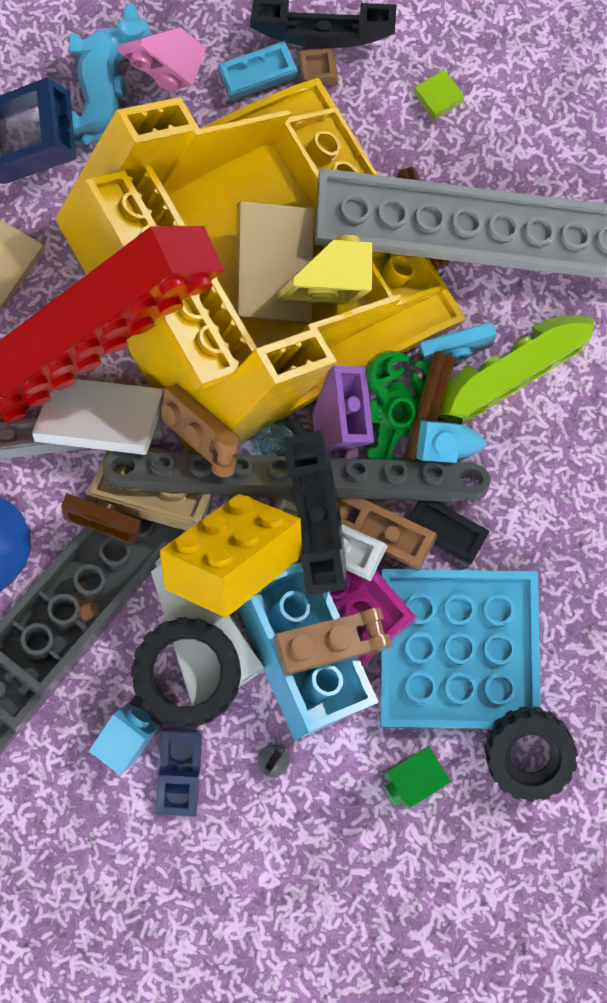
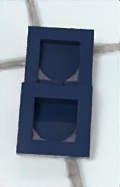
M163 728L161 733L160 771L157 781L156 814L197 816L203 730Z

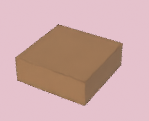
M334 48L298 51L302 83L319 77L324 86L338 84Z

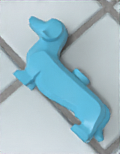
M133 3L125 6L123 20L118 21V28L97 29L84 40L78 34L70 33V53L77 55V74L85 100L82 116H78L75 111H71L76 145L87 146L99 141L115 111L119 108V98H125L126 87L124 77L119 75V65L124 56L117 51L119 45L152 35L147 21L139 18L136 5Z

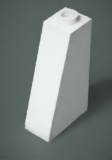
M161 558L155 562L157 568L152 570L151 574L166 621L177 620L176 618L188 617V619L199 618L219 627L232 641L239 656L241 667L239 688L263 672V665L229 616L225 618L164 589ZM195 639L178 640L173 645L192 706L206 701L215 692L220 681V663L216 653L207 644Z

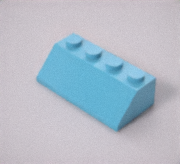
M301 562L292 565L238 608L294 741L331 726L378 703L358 657L284 676L273 637L277 633L340 618L329 592L306 595Z

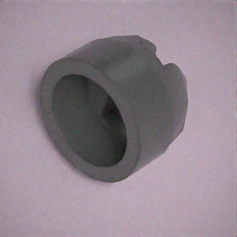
M268 745L258 755V767L268 777H279L288 769L289 755L279 745ZM276 750L282 755L270 771L265 766Z

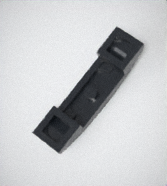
M253 0L250 27L273 39L299 46L313 48L360 46L384 39L395 33L397 4L361 3L360 15L289 12V0Z
M316 431L283 438L288 477L292 478L298 518H301V538L304 555H301L306 595L347 589L341 517L323 432Z

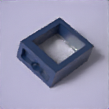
M46 77L0 95L1 184L10 183L76 159L70 92L51 78Z

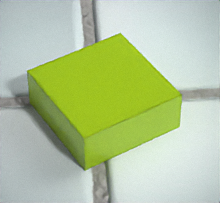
M445 69L414 88V94L433 120L462 104L465 98Z

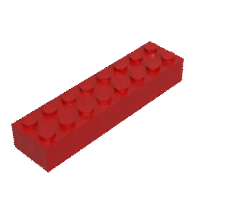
M150 226L0 340V421L4 420L5 424H12L27 416V409L48 402L51 399L50 393L75 383V376L77 374L98 367L102 363L100 358L106 354H112L124 349L128 345L127 339L154 328L156 325L154 320L160 316H166L180 310L184 306L182 302L184 299L210 289L213 286L211 280L225 270L205 227Z

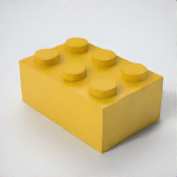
M237 494L160 549L164 589L227 618L301 559V518L248 496Z

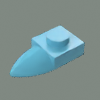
M421 420L416 458L422 461L457 463V460L473 456L487 446V442L475 430L465 425Z

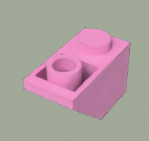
M179 27L120 44L117 51L126 57L134 68L146 72L155 79L159 87L168 91H175L176 89L194 85L206 47Z

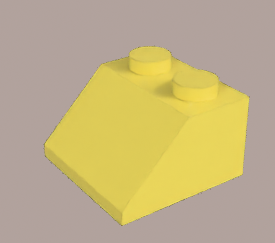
M355 235L337 236L336 240L329 243L277 292V301L352 305L372 290V242H360V237Z

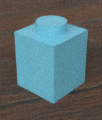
M128 702L112 715L89 752L121 776L138 760L160 726L151 720V716L145 710Z

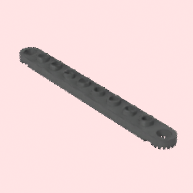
M116 451L108 455L103 463L105 482L110 487L114 486L117 490L119 488H122V490L134 488L151 492L295 496L292 478L288 477L285 456L234 454L233 457L236 459L235 472L229 477L215 475L211 471L212 464L200 453L147 451L146 455ZM329 458L337 498L452 502V499L474 502L475 500L480 501L482 497L486 496L491 482L488 471L475 463ZM119 464L121 466L126 464V467L130 465V468L133 469L132 472L124 475L117 474L113 470H115V466L118 468ZM464 476L466 479L468 476H470V479L474 477V480H478L480 485L475 487L467 486L461 479H464Z

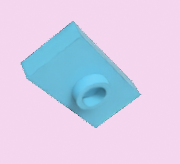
M285 41L218 64V72L231 101L298 78V70Z
M493 322L421 342L418 351L419 361L431 364L433 354L436 351L453 355L455 363L468 359L472 356L471 352L493 345L497 336Z

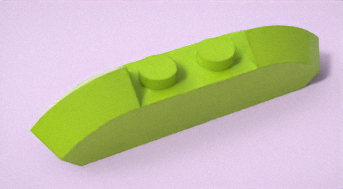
M566 315L542 321L531 327L534 339H531L530 336L522 338L511 347L512 352L501 359L498 355H495L485 361L479 367L480 372L468 365L448 383L438 419L443 422L463 425L585 350L592 338L594 328L593 317Z

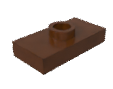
M66 493L61 504L62 515L65 521L131 545L137 544L141 534V520L118 512V509L110 503L104 501L92 503Z

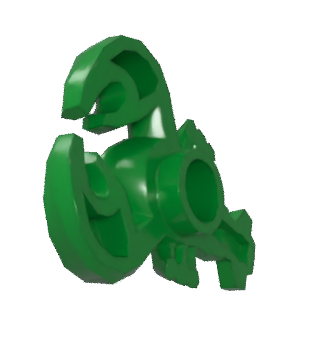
M391 350L376 354L367 363L366 378L368 388L378 398V403L374 400L370 402L372 423H376V445L366 449L365 456L370 457L369 459L397 460L392 450L397 445L402 434L410 435L429 371V363L419 360L412 362V365L417 367L423 376L419 379L416 372L410 371V381L416 396H413L407 386L401 381L394 382L389 386L385 384L397 379L404 372L405 369L400 366L392 369V365L395 362L409 361V357L404 353Z

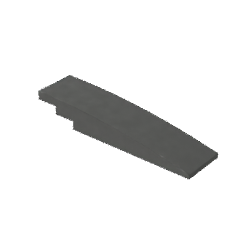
M122 513L141 520V534L137 544L131 545L84 527L1 619L0 755L79 663L148 578L151 571L157 567L155 562L161 558L160 549L183 534L185 530ZM84 581L89 591L82 589L79 583ZM76 593L79 599L85 602L96 603L101 614L89 621L83 620L80 617L79 603L72 595Z

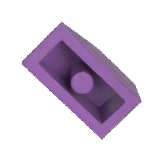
M334 365L327 373L312 413L314 432H323L327 451H350L374 442L366 367Z

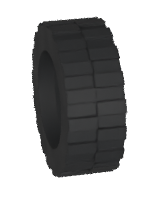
M527 706L519 707L518 710L506 712L505 716L501 719L498 718L493 723L494 727L488 731L486 736L487 744L484 746L485 759L494 782L498 783L504 793L508 792L512 798L518 800L521 798L526 799L527 802H535L538 799H542V801L550 799L549 796L555 793L559 794L563 791L562 788L566 784L569 785L573 779L572 774L577 768L576 757H578V752L574 744L575 741L561 719L558 720L554 713L543 711L540 707L527 708ZM527 735H536L543 738L550 747L548 763L542 769L535 772H524L518 769L511 760L513 745L518 739Z

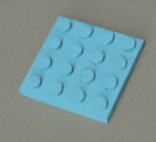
M381 570V576L418 619L392 641L393 646L391 648L381 651L380 728L492 730L494 727L493 723L498 718L501 719L505 716V713L510 710L515 711L519 707L527 706V708H534V706L541 708L538 571Z

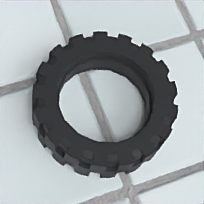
M179 617L176 618L177 620L162 622L158 625V628L152 632L149 631L145 635L144 641L135 651V659L131 667V677H133V688L136 696H138L142 706L151 715L171 726L194 728L216 720L215 718L228 710L239 691L241 667L238 653L232 641L219 627L203 619ZM181 639H195L207 644L216 653L220 663V681L215 692L206 701L195 706H177L167 702L158 693L153 680L154 664L158 655L169 644Z

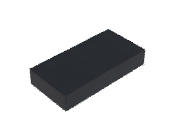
M418 501L408 520L436 533L437 538L433 544L434 546L470 566L490 532L437 501Z

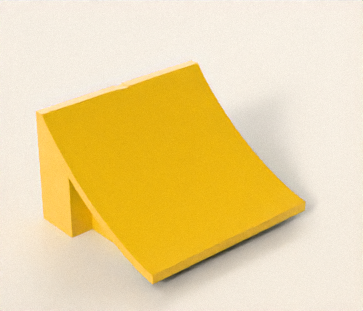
M319 77L262 98L201 128L196 124L181 97L116 110L55 218L86 275L150 226L205 227L225 271L211 280L213 286L210 289L182 301L184 306L180 310L166 316H160L154 320L156 324L154 328L127 339V346L149 387L164 389L165 387L178 384L237 434L240 439L239 445L272 426L276 421L289 416L318 399L327 373L334 365L366 367L367 363L378 353L388 350L404 353L420 345L423 341L433 339L460 326L466 320L429 258L373 251L372 290L352 305L312 303V322L309 324L240 319L235 311L237 204L240 201L314 209V258L326 247L314 245L317 178L320 168L378 175ZM179 436L188 453H199Z

